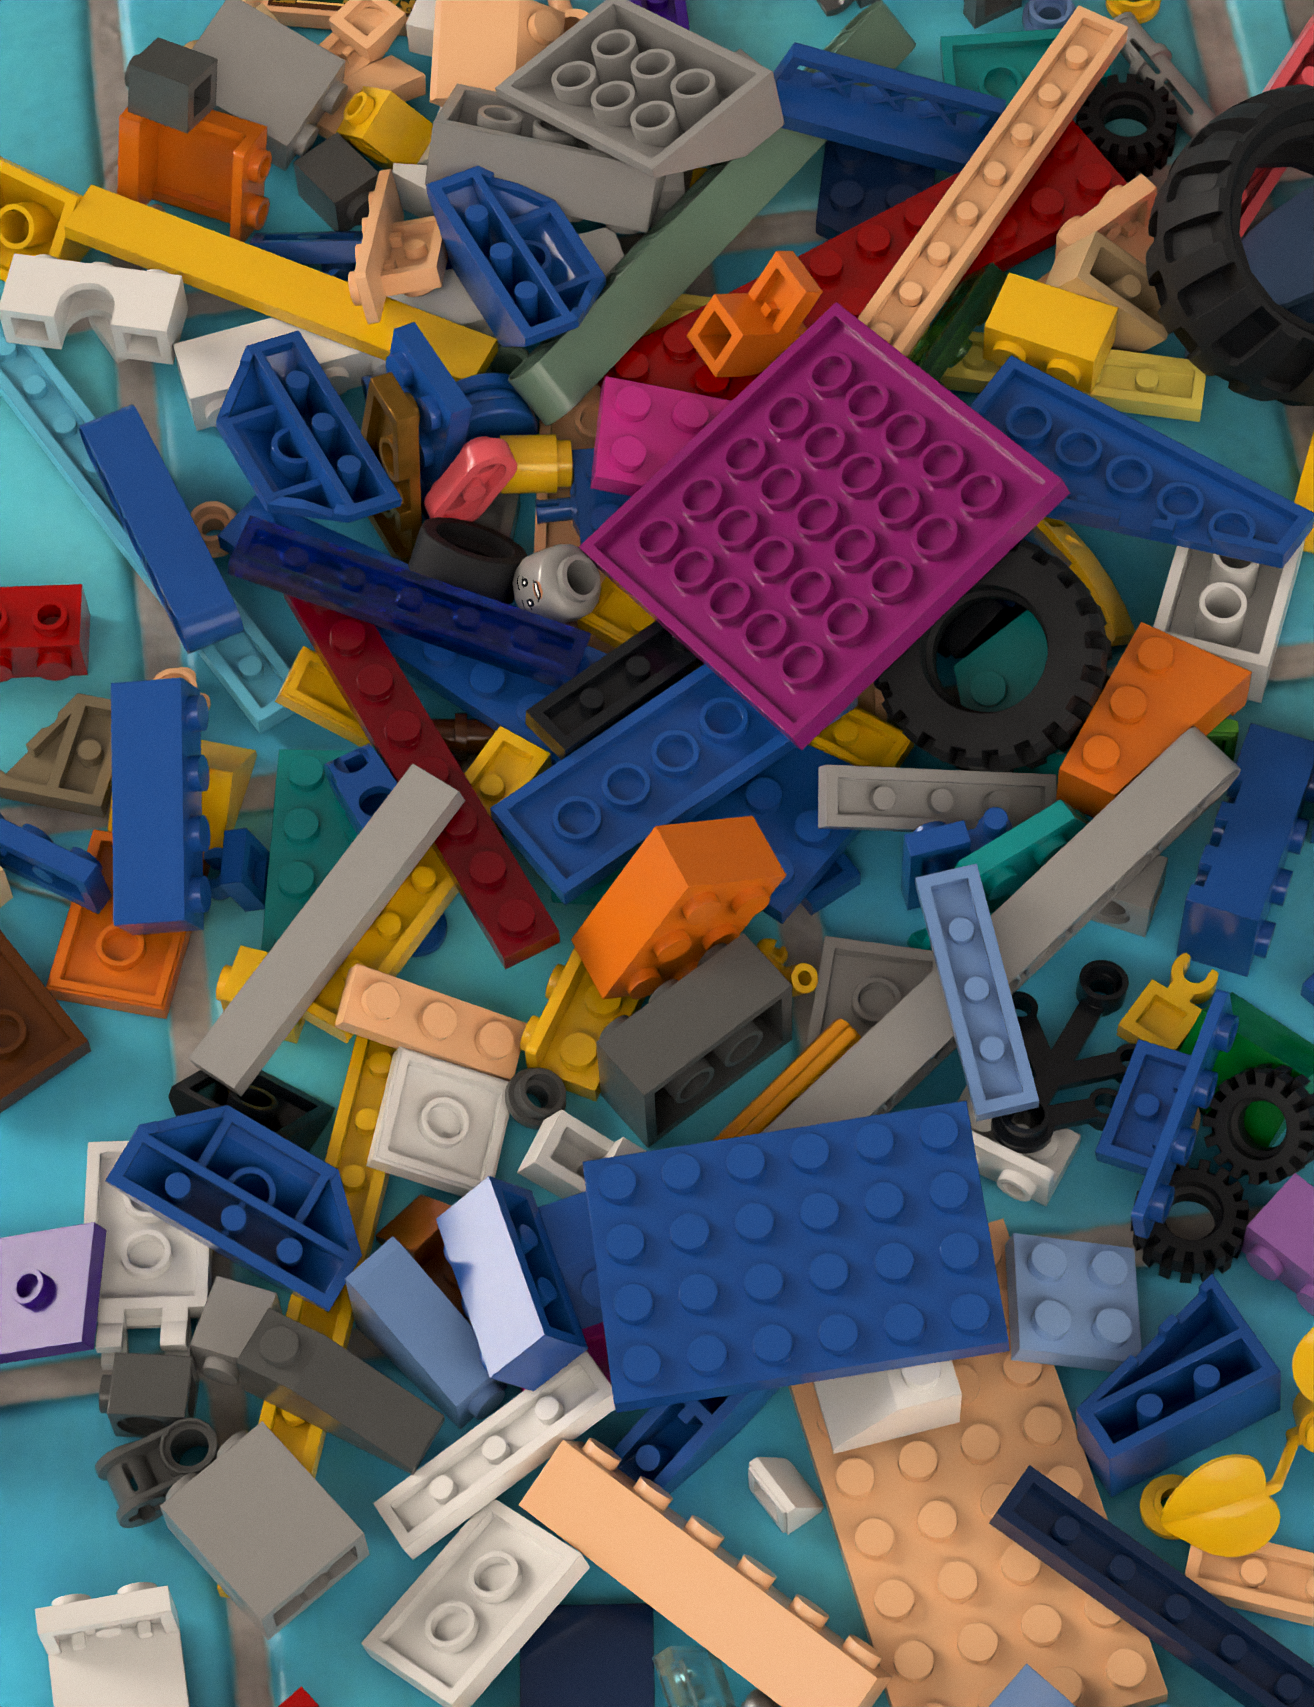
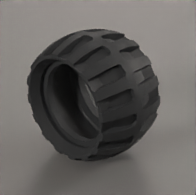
M1297 84L1260 93L1230 107L1205 125L1187 143L1174 160L1168 177L1154 200L1148 224L1149 236L1154 237V242L1146 253V271L1149 286H1155L1161 306L1158 310V315L1168 334L1174 332L1181 344L1190 353L1186 358L1205 375H1217L1228 381V388L1231 391L1258 401L1277 400L1289 406H1314V324L1304 321L1274 302L1251 272L1239 234L1242 194L1256 168L1292 167L1314 176V87Z

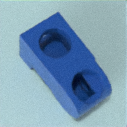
M369 743L324 764V771L330 787L358 835L397 785V782Z

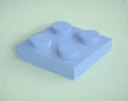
M1018 1233L1012 1234L1005 1244L1011 1360L1114 1372L1130 1355L1135 1357L1142 1350L1134 1248Z

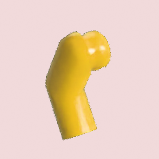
M764 938L757 943L756 947L792 984V997L814 991L818 984V974L812 965L799 963L786 967L783 965L788 959V951L785 946L781 948L774 947L777 940L772 938Z

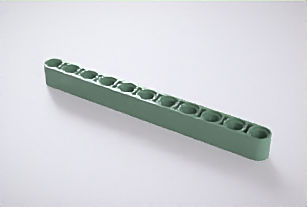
M879 0L855 16L823 50L896 69L912 52L916 43L886 4ZM808 67L803 70L811 73L821 72ZM864 82L855 83V85L862 87L875 86ZM779 128L747 156L712 164L605 275L606 285L580 326L543 340L509 376V383L545 426L562 418L583 399L827 141L826 139Z

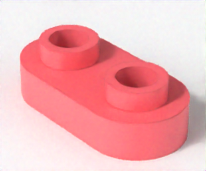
M488 436L477 437L467 442L442 476L433 483L430 491L425 496L424 506L430 519L441 517L469 522L477 520L517 471V462L508 443L503 439Z

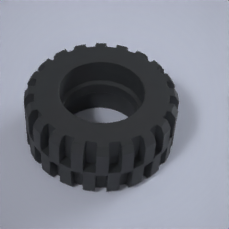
M1022 540L874 681V686L882 692L885 700L882 706L889 718L903 730L902 734L916 746L940 761L965 771L1014 773L1015 768L1027 766L1030 769L1048 763L1046 757L1058 749L1064 753L1073 745L1075 741L1073 736L1084 725L1110 678L1106 673L1107 661L1112 660L1111 641L1106 636L1104 626L1107 622L1101 607L1095 602L1090 594L1091 591L1081 579L1057 556L1053 557L1040 546ZM991 599L1011 601L1030 611L1044 631L1048 655L1043 674L1034 689L1012 707L997 712H980L966 708L957 703L946 692L939 679L936 658L941 638L949 624L970 606Z

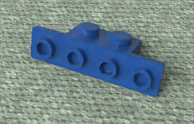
M1219 989L1215 991L1191 1055L1138 1039L1096 1147L1095 1155L1097 1161L1145 1176L1131 1212V1221L1136 1236L1148 1239L1154 1223L1163 1224L1169 1215L1175 1194V1187L1169 1185L1177 1164L1186 1166L1190 1159L1196 1140V1129L1191 1128L1198 1107L1204 1109L1209 1107L1218 1080V1073L1212 1071L1219 1051L1228 1053L1237 1034L1239 1016L1233 1015L1229 992Z

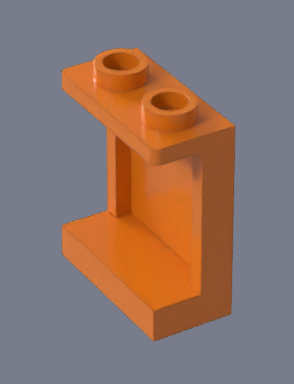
M127 107L119 116L117 194L145 205L153 199L230 223V237L245 242L254 230H260L264 226L269 213L270 202L268 198L264 197L265 180L272 163V154L266 150L267 126L212 110L187 134L130 113Z

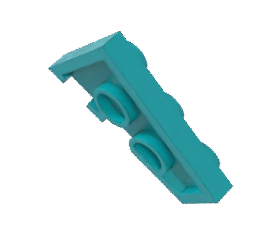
M1062 28L941 36L940 57L943 83L1005 99L1007 107ZM1111 65L1100 79L1105 87H1107L1108 76L1112 75ZM970 111L958 112L977 118L981 116V114Z

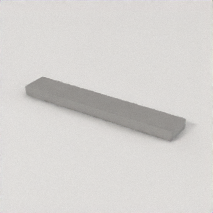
M415 764L409 767L188 1057L198 1069L239 1096L244 1094L465 802L461 793Z

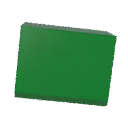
M1231 992L1233 1015L1239 1016V1025L1230 1051L1228 1053L1219 1051L1212 1071L1218 1073L1214 1093L1219 1091L1218 1086L1225 1080L1249 1067L1254 1068L1260 1064L1272 1063V1069L1281 1065L1293 1068L1290 1074L1293 1078L1301 1074L1306 1076L1311 1082L1305 1089L1309 1094H1312L1314 1092V1044ZM1210 1005L1202 1009L1179 1052L1192 1054ZM1254 1101L1245 1112V1129L1250 1138L1259 1145L1272 1147L1287 1128L1283 1113L1270 1102ZM1198 1107L1202 1115L1212 1111L1211 1107L1207 1109Z

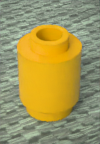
M556 434L500 435V439L508 443L517 462V471L502 489L501 494L557 493V487L572 486L571 440H557Z

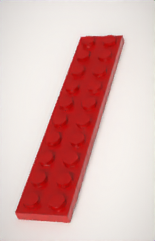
M1073 120L946 302L1055 245L1056 236L1060 228L1070 218L1077 215L1082 217L1099 205L1101 199L1110 189L1117 185L1125 186L1127 184L1125 179ZM960 172L798 256L799 260L823 291L803 320V324L807 329L836 302L856 318L859 317ZM758 278L727 294L749 293ZM704 305L639 339L597 384L601 388L605 377L608 376L733 401L762 372L742 377H715L687 338V334L706 307Z

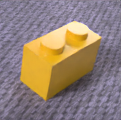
M1009 272L984 326L982 359L994 362V364L1001 368L1012 355L1077 390L1091 394L1115 341L1118 307Z

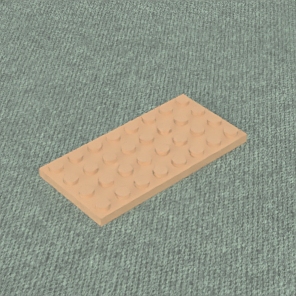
M1004 1219L989 1222L988 1226L1010 1351L952 1360L962 1393L960 1422L833 1454L813 1382L788 1386L870 1646L883 1657L878 1666L893 1676L884 1689L889 1706L989 1707L1026 1664L1076 1707H1149L1166 1702L1168 1691L1150 1639L989 1524L1029 1465L1108 1520L1084 1449L1078 1441L1077 1429L1055 1366L1011 1360L1005 1244L1010 1236Z

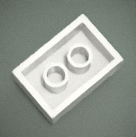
M1305 539L1283 568L1177 546L1153 627L1251 671L1252 675L1247 700L1262 703L1300 566Z

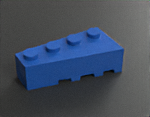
M1253 723L1249 726L1236 761V765L1240 767L1241 771L1227 789L1226 797H1229L1228 802H1221L1210 843L1205 845L1199 861V870L1195 884L1191 883L1186 896L1176 956H1180L1183 953H1187L1191 956L1192 961L1248 977L1254 956L1266 958L1276 923L1266 919L1271 904L1282 907L1284 905L1293 876V871L1284 869V865L1289 852L1300 855L1310 820L1302 818L1301 814L1306 801L1314 803V741Z

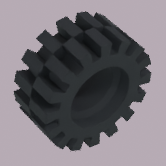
M1127 73L1126 82L1119 83L1117 74L1108 76L1107 87L1099 81L1076 116V124L1118 172L1125 173L1126 182H1130L1135 178L1136 171H1140L1148 178L1153 176L1154 166L1161 170L1167 165V157H1171L1174 151L1178 121L1175 100L1168 101L1169 91L1162 86L1154 92L1155 80L1146 77L1142 85L1137 84V74ZM1116 119H1132L1143 124L1147 131L1137 136L1126 137L1110 132L1105 128V124Z
M1272 1063L1260 1064L1254 1068L1249 1067L1225 1080L1218 1086L1219 1091L1214 1093L1209 1105L1212 1111L1203 1115L1202 1125L1212 1127V1133L1205 1136L1204 1139L1207 1148L1217 1145L1221 1153L1213 1157L1219 1167L1229 1162L1233 1166L1230 1170V1176L1238 1180L1248 1175V1184L1260 1185L1269 1180L1270 1185L1280 1182L1288 1176H1292L1314 1160V1093L1309 1094L1305 1089L1311 1082L1303 1074L1296 1078L1290 1076L1293 1068L1281 1065L1272 1069ZM1252 1102H1270L1283 1113L1287 1130L1280 1145L1265 1147L1254 1142L1248 1135L1244 1125V1116Z
M1200 1159L1198 1169L1189 1168V1161L1186 1166L1177 1164L1169 1183L1170 1186L1175 1187L1172 1206L1179 1202L1190 1201L1201 1204L1210 1211L1215 1226L1207 1236L1198 1240L1180 1238L1170 1231L1166 1221L1163 1224L1155 1222L1148 1239L1136 1236L1135 1233L1133 1234L1132 1242L1135 1250L1143 1249L1142 1261L1149 1268L1155 1262L1160 1264L1158 1275L1168 1280L1173 1270L1181 1273L1180 1283H1191L1192 1275L1195 1273H1200L1201 1281L1204 1282L1211 1274L1214 1275L1215 1269L1218 1268L1223 1274L1231 1268L1233 1257L1238 1259L1242 1251L1246 1227L1249 1223V1220H1247L1249 1214L1248 1200L1242 1201L1244 1189L1239 1181L1232 1185L1228 1183L1229 1171L1221 1166L1216 1175L1209 1172L1211 1161ZM1137 1191V1193H1136V1197H1135V1200H1134V1204H1135V1201H1136L1137 1196H1138V1194H1139V1191ZM1131 1221V1231H1134Z

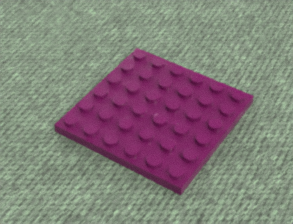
M836 302L588 537L579 548L604 575L800 750H803L1070 492L1059 476Z

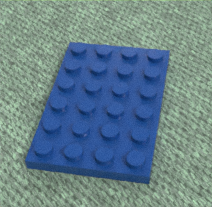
M967 1100L582 1162L612 1393L617 1413L1010 1351Z

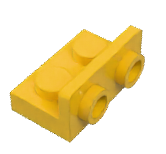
M574 948L566 965L558 963L553 969L545 991V997L549 1000L541 1017L532 1015L527 1022L521 1037L520 1050L525 1051L527 1068L548 1069L560 1077L566 1091L596 1102L601 1093L596 1042L599 1040L602 1031L613 1020L622 1015L630 1017L639 1011L645 997L632 999L630 996L602 999L578 952Z

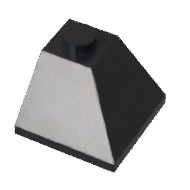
M202 1070L173 1085L168 1096L176 1117L229 1105L307 1152L311 1150L331 1120L335 1109L262 1070L242 1096H239Z

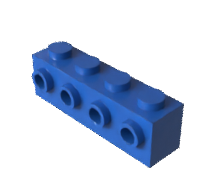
M181 677L111 683L114 926L133 935L204 930V913L209 912L211 907L210 883L205 875L203 876V852H207L210 847V827L207 817L202 815V791H207L210 776L207 759L204 755H201V731H206L208 727V706L205 697L202 694L200 695V690Z

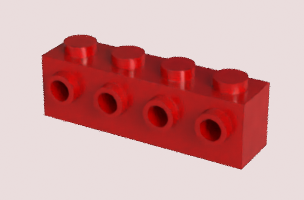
M83 585L0 587V682L8 681L11 678L41 677L46 680L58 681L70 676L88 675L90 611Z

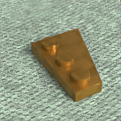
M389 372L370 378L361 433L400 494L402 503L400 507L368 516L391 557L409 564L420 527L422 526L419 456L420 413L412 394L409 392L404 393L393 373Z

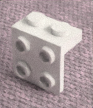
M137 1582L121 1587L116 1595L93 1599L86 1594H69L53 1600L52 1606L35 1609L38 1636L48 1654L54 1707H190L178 1611L168 1585L157 1587L156 1584L151 1582Z

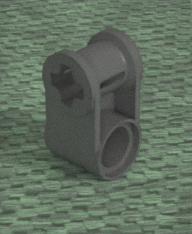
M197 1418L177 1420L173 1424L138 1441L114 1448L95 1464L96 1473L101 1480L108 1481L119 1506L116 1518L120 1526L123 1528H134L161 1517L163 1514L160 1505L166 1501V1494L169 1489L186 1474L195 1472L198 1475L217 1459V1452L222 1445L208 1423ZM197 1446L208 1448L207 1455L200 1463L193 1466L179 1464L182 1455L190 1448ZM132 1478L135 1479L138 1485L137 1491H134L130 1479Z

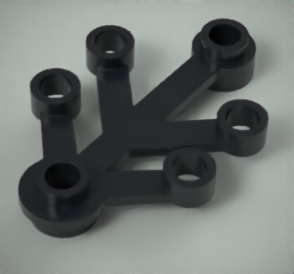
M1095 960L1082 968L1076 987V998L1079 1004L1052 1050L1037 1019L1038 1004L1036 1000L1025 992L1016 991L1012 995L1015 1009L1022 1010L1027 1014V1016H1017L1034 1077L1039 1107L992 1118L991 1131L1001 1145L1017 1153H1034L1049 1144L1053 1131L1089 1124L1094 1129L1103 1131L1109 1114L1100 1112L1096 1107L1108 1106L1112 1108L1118 1093L1116 1090L1100 1088L1093 1091L1088 1099L1050 1104L1056 1093L1061 1090L1115 1079L1119 1084L1122 1083L1127 1067L1122 1062L1130 1061L1136 1044H1124L1115 1052L1076 1060L1100 1018L1116 1012L1124 1003L1129 980L1126 972L1116 963L1107 960ZM1095 992H1102L1106 995H1101ZM1015 1124H1024L1030 1129L1020 1128Z

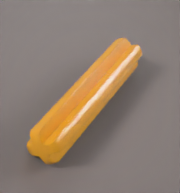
M842 1018L835 1019L712 1141L763 1132L861 1039L859 1033Z

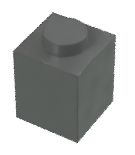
M158 37L144 51L133 56L126 68L124 80L125 85L129 87L128 112L188 134L216 107L218 59Z
M337 132L295 160L293 164L299 196L334 231H349L356 225H362V218L368 217L370 211L368 194L370 191L375 190L379 173Z

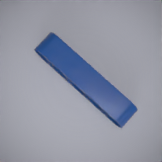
M131 404L78 426L90 461L188 654L243 632V623L232 595L136 407Z

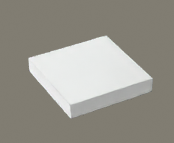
M399 1046L393 1053L366 1166L461 1197L488 1176L495 1178L510 1114L505 1103V1089L509 1081Z

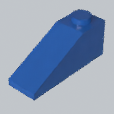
M779 1388L649 1408L612 1450L622 1459L617 1468L635 1482H637L640 1476H643L671 1494L739 1434Z

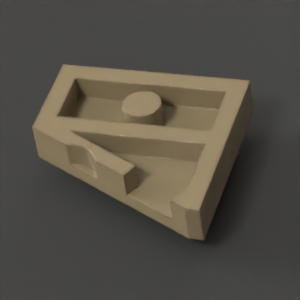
M77 693L58 712L55 722L48 727L42 728L26 744L28 752L6 774L0 770V798L95 817H105L112 794L111 699Z

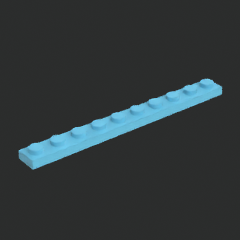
M0 320V395L162 605L82 442L78 426L96 419L41 347L6 342ZM232 595L239 611L244 631L202 648L197 652L257 731L262 734L295 714V712L275 702L290 668Z

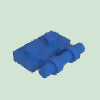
M989 808L974 829L967 830L964 820L950 824L934 821L923 824L912 833L904 835L901 892L907 910L921 907L915 886L916 877L954 869L961 859L1013 828L1007 813L1002 808Z

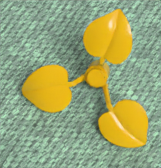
M1314 1327L1301 1339L1293 1355V1377L1300 1389L1292 1406L1296 1427L1286 1431L1287 1442L1272 1479L1266 1482L1265 1472L1261 1463L1250 1455L1231 1454L1208 1461L1186 1477L1166 1501L1160 1515V1523L1167 1532L1202 1551L1222 1557H1240L1253 1553L1267 1544L1276 1533L1280 1524V1511L1276 1501L1270 1495L1282 1489L1298 1446L1303 1445L1307 1450L1314 1453Z

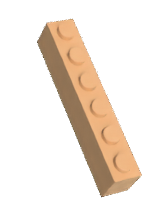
M589 1438L586 1443L562 1440L519 1503V1506L781 1707H872L893 1677L878 1666L883 1657L877 1650L855 1635L849 1634L846 1640L841 1638L825 1626V1623L830 1618L829 1615L804 1596L796 1594L794 1599L791 1600L772 1585L777 1576L770 1569L746 1554L743 1555L741 1560H738L720 1546L725 1537L716 1528L695 1515H692L687 1521L668 1507L673 1500L672 1496L659 1485L643 1476H640L637 1482H635L619 1470L617 1466L622 1459L610 1448L593 1438Z

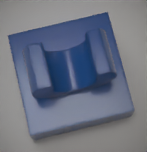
M247 828L224 831L223 848L209 849L204 853L203 858L214 870H220V875L217 878L208 879L211 887V898L224 900L231 897L245 912L265 909L270 854L265 846Z

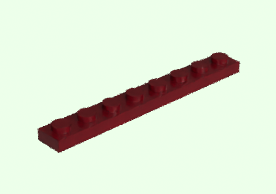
M336 561L282 585L284 599L371 745L398 783L409 767L415 764L458 790L465 799V802L431 846L505 970L560 943L558 928Z

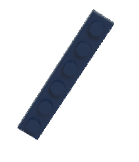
M1031 1465L1027 1467L990 1520V1525L1243 1706L1314 1707L1313 1666Z

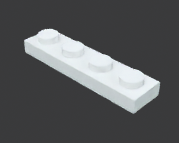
M587 1351L583 1352L535 1391L525 1389L418 1469L414 1475H410L373 1503L403 1550L414 1560L548 1460L562 1440L573 1441L615 1410L611 1383Z

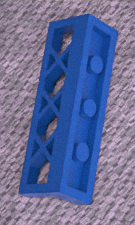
M794 42L773 72L785 123L781 128L953 174L963 170L1006 109V100L796 42ZM801 65L821 72L811 73L797 68ZM864 82L875 86L862 87L855 85V83ZM919 97L926 100L914 101L906 98ZM970 111L981 114V116L977 118L958 112Z

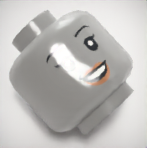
M557 544L525 557L516 568L512 582L514 598L520 611L528 620L546 627H557L590 614L599 602L601 593L600 574L596 565L579 547L571 544Z

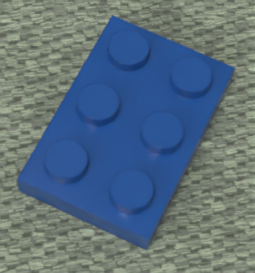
M415 322L394 329L390 354L386 358V373H393L404 393H411L419 408L421 512L426 520H428L430 517L424 506L425 496L430 491L433 483L442 476L465 445L472 405Z

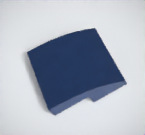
M647 1603L558 1605L520 1649V1707H655L654 1609Z

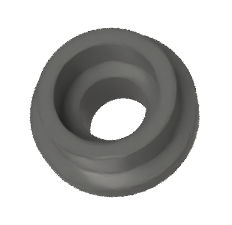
M527 1068L519 1071L508 1082L505 1089V1103L508 1111L518 1123L527 1128L538 1130L544 1119L561 1109L565 1111L566 1089L560 1077L554 1072L545 1068ZM526 1093L536 1096L540 1101L541 1108L535 1106L528 1099Z

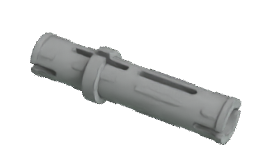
M1124 12L1118 15L1113 20L1128 27L1127 42L1120 50V53L1130 64V74H1137L1136 81L1139 83H1143L1146 77L1155 80L1154 92L1162 86L1169 91L1168 101L1174 99L1177 105V123L1192 139L1216 116L1199 96L1198 92L1171 62L1172 54L1169 49L1162 43H1156L1138 23L1137 18L1132 12ZM1141 50L1147 54L1160 70L1159 74H1156L1139 53ZM1174 90L1180 94L1194 111L1192 115L1187 112L1172 92Z

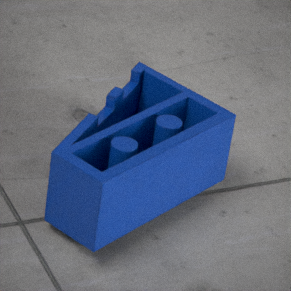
M1211 1274L1199 1286V1293L1176 1316L1171 1314L1158 1327V1334L1135 1357L1130 1355L1076 1408L1078 1441L1084 1449L1089 1465L1112 1498L1279 1411L1281 1371L1214 1275Z

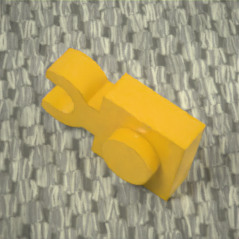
M1187 953L1181 954L1172 965L1168 988L1151 979L1118 1024L1117 1036L1130 1044H1137L1138 1039L1179 1051L1202 1011L1195 1004L1204 1003L1213 996L1219 973L1212 969L1207 974L1205 980L1199 983H1192L1184 977L1190 967L1191 956Z

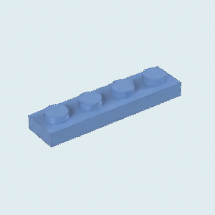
M977 863L916 877L915 886L976 1122L1038 1108L1039 1098Z

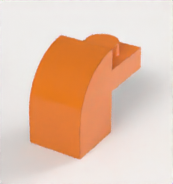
M776 251L749 293L714 294L687 334V338L715 377H742L763 372L807 330L803 320L823 291L794 251Z

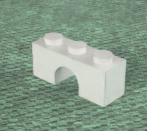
M14 253L0 300V320L6 342L62 350L66 334L75 322L85 317L101 316L111 319L110 326L117 357L173 365L175 360L173 344L180 341L188 312L182 275L170 274L160 269L144 271L115 267L106 262L84 263L61 260L47 254L31 256Z

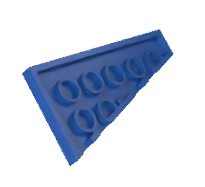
M1012 355L969 406L1064 481L1070 494L1046 516L1047 518L1277 568L1285 566L1314 528V512Z

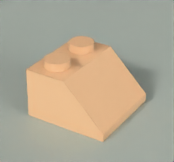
M436 0L429 102L443 107L457 83L496 92L495 87L564 34L565 12L534 0Z

